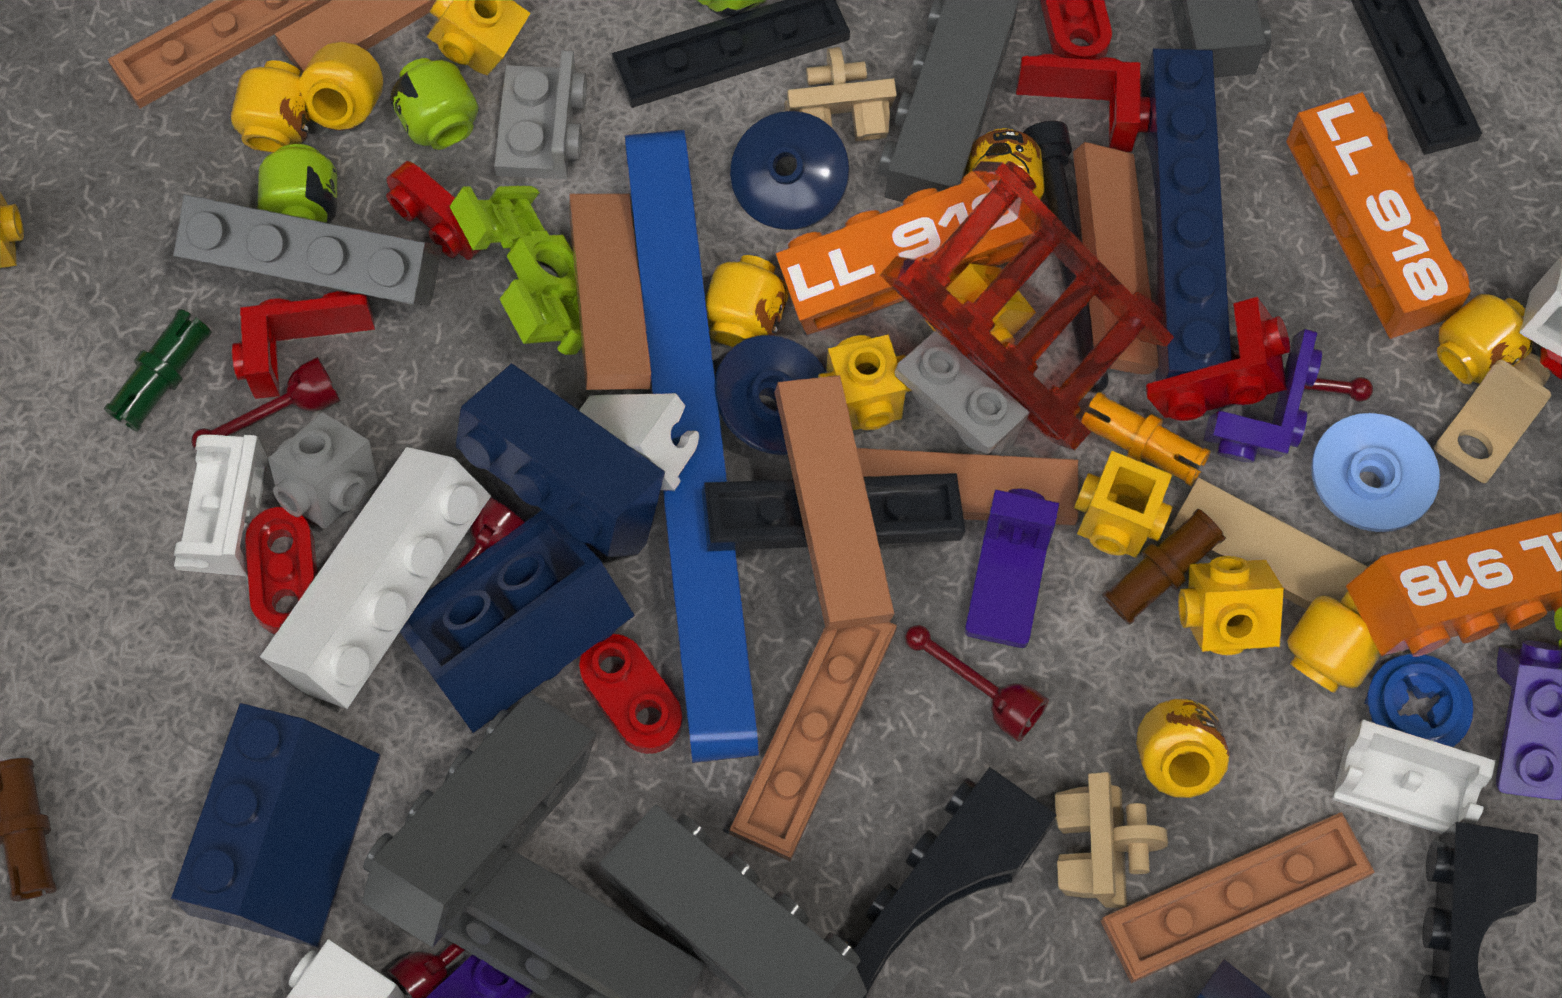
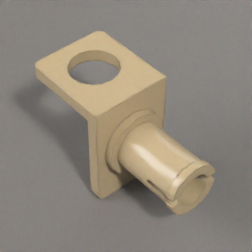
M1530 353L1515 366L1510 365L1504 360H1497L1465 406L1434 445V450L1479 482L1487 483L1551 397V392L1543 387L1550 377V370L1540 363V357ZM1468 435L1479 439L1486 446L1489 457L1477 459L1469 456L1461 449L1458 437Z

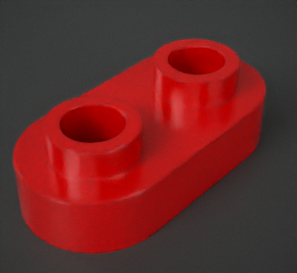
M1040 0L1051 48L1055 55L1062 58L1091 60L1107 56L1112 38V28L1104 0ZM1073 39H1083L1090 46H1079L1071 41Z
M405 161L386 178L390 188L386 197L393 209L405 220L411 222L417 217L429 227L428 233L434 244L442 245V252L446 256L454 258L460 254L466 260H471L481 251L471 248L449 207L455 197L420 167L410 161Z
M273 507L259 513L249 524L245 536L250 606L260 625L272 634L278 632L291 613L277 612V602L285 596H294L299 601L317 576L315 540L308 522L303 515L295 517L283 507ZM280 537H290L293 539V544L288 551L284 553L271 551L272 544L276 539Z
M612 634L609 638L598 642L581 655L579 668L586 690L628 747L640 753L653 754L666 750L677 740L683 723L681 706L637 643L624 635ZM614 656L624 661L623 667L615 673H607L600 668L603 660L608 657ZM649 707L657 709L661 713V717L655 724L645 725L637 720V715L641 710Z

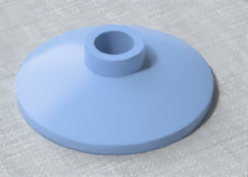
M1362 413L1341 419L1322 435L1312 457V479L1320 499L1335 516L1359 529L1373 532H1389L1405 528L1415 523L1428 511L1439 489V466L1431 446L1412 426L1392 416ZM1372 472L1376 474L1380 479L1381 486L1379 488L1368 486L1360 479V473Z

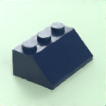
M512 363L461 406L455 447L462 451L471 464L491 472L513 488L518 497L529 505L538 506L563 524L575 539L591 544L607 557L638 555L645 547L665 475L663 469Z
M542 510L426 592L400 630V633L472 733L493 720L501 710H508L511 705L544 681L558 675L566 665L595 644L609 638L617 628L635 615L599 558L585 543L575 539L563 524Z
M240 703L171 899L189 916L319 948L381 755L304 718Z

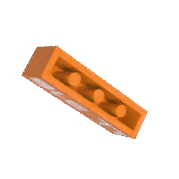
M1363 92L1299 112L1286 143L1389 339L1449 319L1460 310L1471 292L1468 274L1463 264L1459 260L1454 259L1442 238L1441 226L1437 216L1432 210L1426 209L1414 187L1413 173L1409 165L1404 160H1399L1388 139V131L1383 117L1378 112H1373Z
M1009 165L998 170L993 166L976 169L966 174L961 179V184L940 192L935 188L920 190L905 198L903 206L881 214L878 210L859 213L846 221V227L826 235H822L820 232L803 234L790 241L788 249L776 253L799 321L806 334L809 335L934 290L948 278L962 273L970 263L995 267L1038 251L1035 229Z
M1562 512L1381 556L1346 585L1380 655L1385 656L1409 649L1413 657H1418L1444 646L1452 637L1459 636L1463 644L1470 643L1494 632L1499 628L1500 624L1507 623L1511 631L1518 630L1540 620L1549 611L1554 610L1556 612L1558 608L1562 607Z

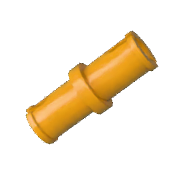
M1101 392L1094 396L1089 407L1110 417L1111 421L1107 422L1092 413L1085 412L1080 423L1082 429L1089 430L1127 450V457L1140 462L1144 459L1183 480L1190 487L1195 483L1201 471L1179 460V456L1181 455L1200 466H1205L1211 452L1209 449L1201 448L1162 427L1163 420L1153 414L1145 418L1107 398Z

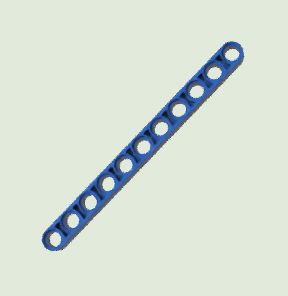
M685 130L625 135L638 266L651 367L652 393H676L685 405L679 422L674 424L671 429V440L675 446L678 445L681 436L686 431H698L699 433L697 448L678 475L681 482L675 491L663 490L692 763L758 756L757 727L735 550H707L702 488L704 482H727L718 403L715 395L714 368Z

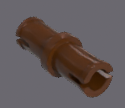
M1196 509L1192 516L1158 547L1151 543L1143 550L1141 554L1144 559L1110 590H1106L1102 597L1128 625H1131L1135 618L1168 588L1171 587L1177 590L1186 582L1184 574L1189 570V565L1199 562L1217 544H1221L1226 537L1206 513Z
M14 758L0 761V844H3L11 887L10 898L12 901L17 902L43 896L42 890H45L46 894H52L57 890L56 883L53 881L45 837L51 831L48 815L41 814L33 772L34 762L30 758Z

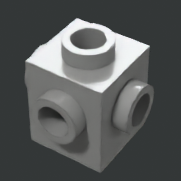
M324 412L320 413L295 436L286 439L276 452L268 458L275 483L273 493L279 504L295 517L303 515L324 529L344 512L352 510L360 502L363 495L378 483L370 441Z

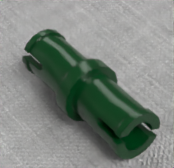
M178 309L173 320L148 352L141 350L134 359V363L137 366L111 402L106 404L104 410L119 422L122 419L125 420L127 427L138 432L142 427L141 424L168 388L176 390L182 382L183 378L180 372L204 340L211 335L212 331L197 317L191 322L189 320L191 313Z

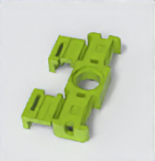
M463 186L449 207L473 250L487 249L491 243H501L503 248H510L507 258L519 279H514L499 300L523 344L561 341L557 347L559 352L564 355L577 354L582 348L573 251L564 235H549L547 230L543 228L531 206L540 192L533 186H499L489 200H478L471 186ZM537 261L553 267L559 277L546 272Z

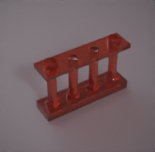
M980 161L972 171L991 189L989 193L930 259L922 257L918 261L917 259L896 256L880 276L941 336L1030 412L1027 420L1054 444L1075 451L1091 433L1076 417L1081 411L1078 403L1136 337L1142 342L1166 347L1174 336L1159 322L1163 317L1161 310L1143 294L1136 291L1131 294L1033 193V190L1037 187L1036 183L1028 173L1011 161H1008L1006 164L1003 162ZM1010 209L1034 235L973 303L967 300L962 305L947 290V287L952 283L949 275L1004 213ZM1053 252L1076 275L1075 280L1017 345L1010 343L1005 347L990 332L995 327L993 318ZM1095 295L1119 320L1059 388L1052 385L1048 390L1033 375L1038 369V365L1035 362Z

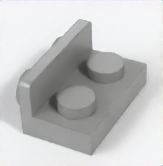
M561 50L560 68L505 66L494 165L496 176L567 179L569 159L580 160L582 127L580 123H573L574 108H585L587 80L586 73L576 72L574 51Z
M934 331L897 364L894 372L895 376L912 390L913 396L923 407L934 410L957 430L960 438L967 446L976 451H981L985 455L1003 456L1013 446L1030 413L937 331Z

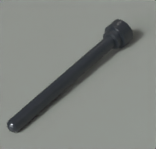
M1061 121L1039 122L1028 127L1023 133L1033 138L1041 149L1044 192L1085 387L1089 391L1098 393L1107 388L1109 378L1107 368L1096 366L1086 269L1064 169L1069 162L1068 156L1072 152L1068 126Z

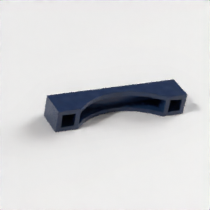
M1153 48L1142 84L1143 97H1150L1149 126L1144 134L1152 165L1157 216L1155 334L1158 368L1156 369V381L1232 361L1212 50Z

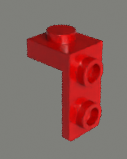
M1055 54L1023 56L1021 58L1016 83V95L1109 101L1108 148L1132 152L1137 133H1146L1149 126L1150 97L1140 96L1141 62H1124L1111 57L1096 60L1062 58Z
M336 291L327 293L318 299L290 301L274 298L265 300L256 306L240 307L242 342L232 344L235 375L237 380L247 381L255 399L280 396L277 341L375 330L374 317L367 295Z
M1258 296L1233 303L1240 358L1148 383L1146 385L1147 399L1164 418L1188 421L1203 416L1206 411L1231 404H1254L1263 400L1266 395L1287 390L1282 354L1290 352V341L1282 318L1280 316L1272 317Z

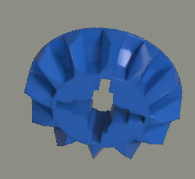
M1412 654L1401 655L1386 662L1372 677L1364 702L1369 707L1372 723L1450 747L1458 744L1468 732L1473 718L1471 693L1459 673L1442 660L1429 655L1413 657ZM1406 690L1412 691L1418 699L1426 697L1431 699L1438 695L1440 696V699L1427 712L1430 723L1424 722L1418 714L1410 716L1406 714L1399 715L1402 707L1409 701V695Z

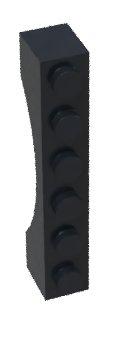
M991 767L988 768L977 784L971 779L966 778L945 808V811L953 816L939 836L928 830L906 859L905 863L913 868V871L899 889L888 883L868 909L865 917L873 922L872 926L858 944L849 937L844 941L861 960L856 968L867 990L863 998H867L871 986L887 959L916 927L945 906L975 892L1012 883L1049 832L1057 814Z

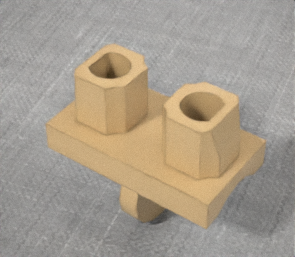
M840 47L827 49V66L806 68L808 85L829 83V85L787 91V101L784 102L785 111L811 114L825 121L831 127V114L852 112L855 141L882 139L888 135L889 108H891L896 98L894 78L846 83V81L866 79L865 61L844 64Z
M1108 772L1088 774L1089 786L1078 787L1055 794L1058 829L1063 834L1090 832L1091 834L1090 853L1059 855L1057 861L1058 886L1067 896L1097 898L1105 908L1127 907L1124 852H1128L1129 873H1149V852L1161 850L1168 846L1167 830L1163 827L1147 825L1146 805L1141 803L1126 805L1127 825L1123 826L1122 789L1119 786L1111 785V775Z

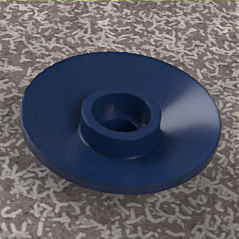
M785 111L764 117L744 133L732 156L730 176L732 188L738 202L752 218L776 229L797 230L808 228L821 222L835 210L845 194L850 168L845 146L830 125L808 113ZM787 156L795 158L797 160V167L791 175L781 176L777 174L776 166L780 159Z
M760 335L748 338L738 343L726 354L716 372L715 396L719 413L731 432L745 444L765 453L786 455L788 453L778 406L776 410L768 408L763 404L759 396H769L776 402L775 389L778 382L818 378V374L826 373L827 371L812 352L793 340L774 335Z

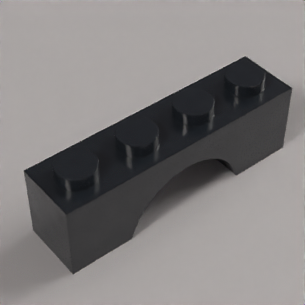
M1455 822L1439 836V841L1431 842L1426 858V878L1428 881L1437 882L1435 907H1429L1426 911L1422 940L1425 948L1433 949L1432 975L1426 974L1422 980L1419 998H1486L1478 972V956L1481 942L1494 921L1518 915L1536 902L1538 834Z

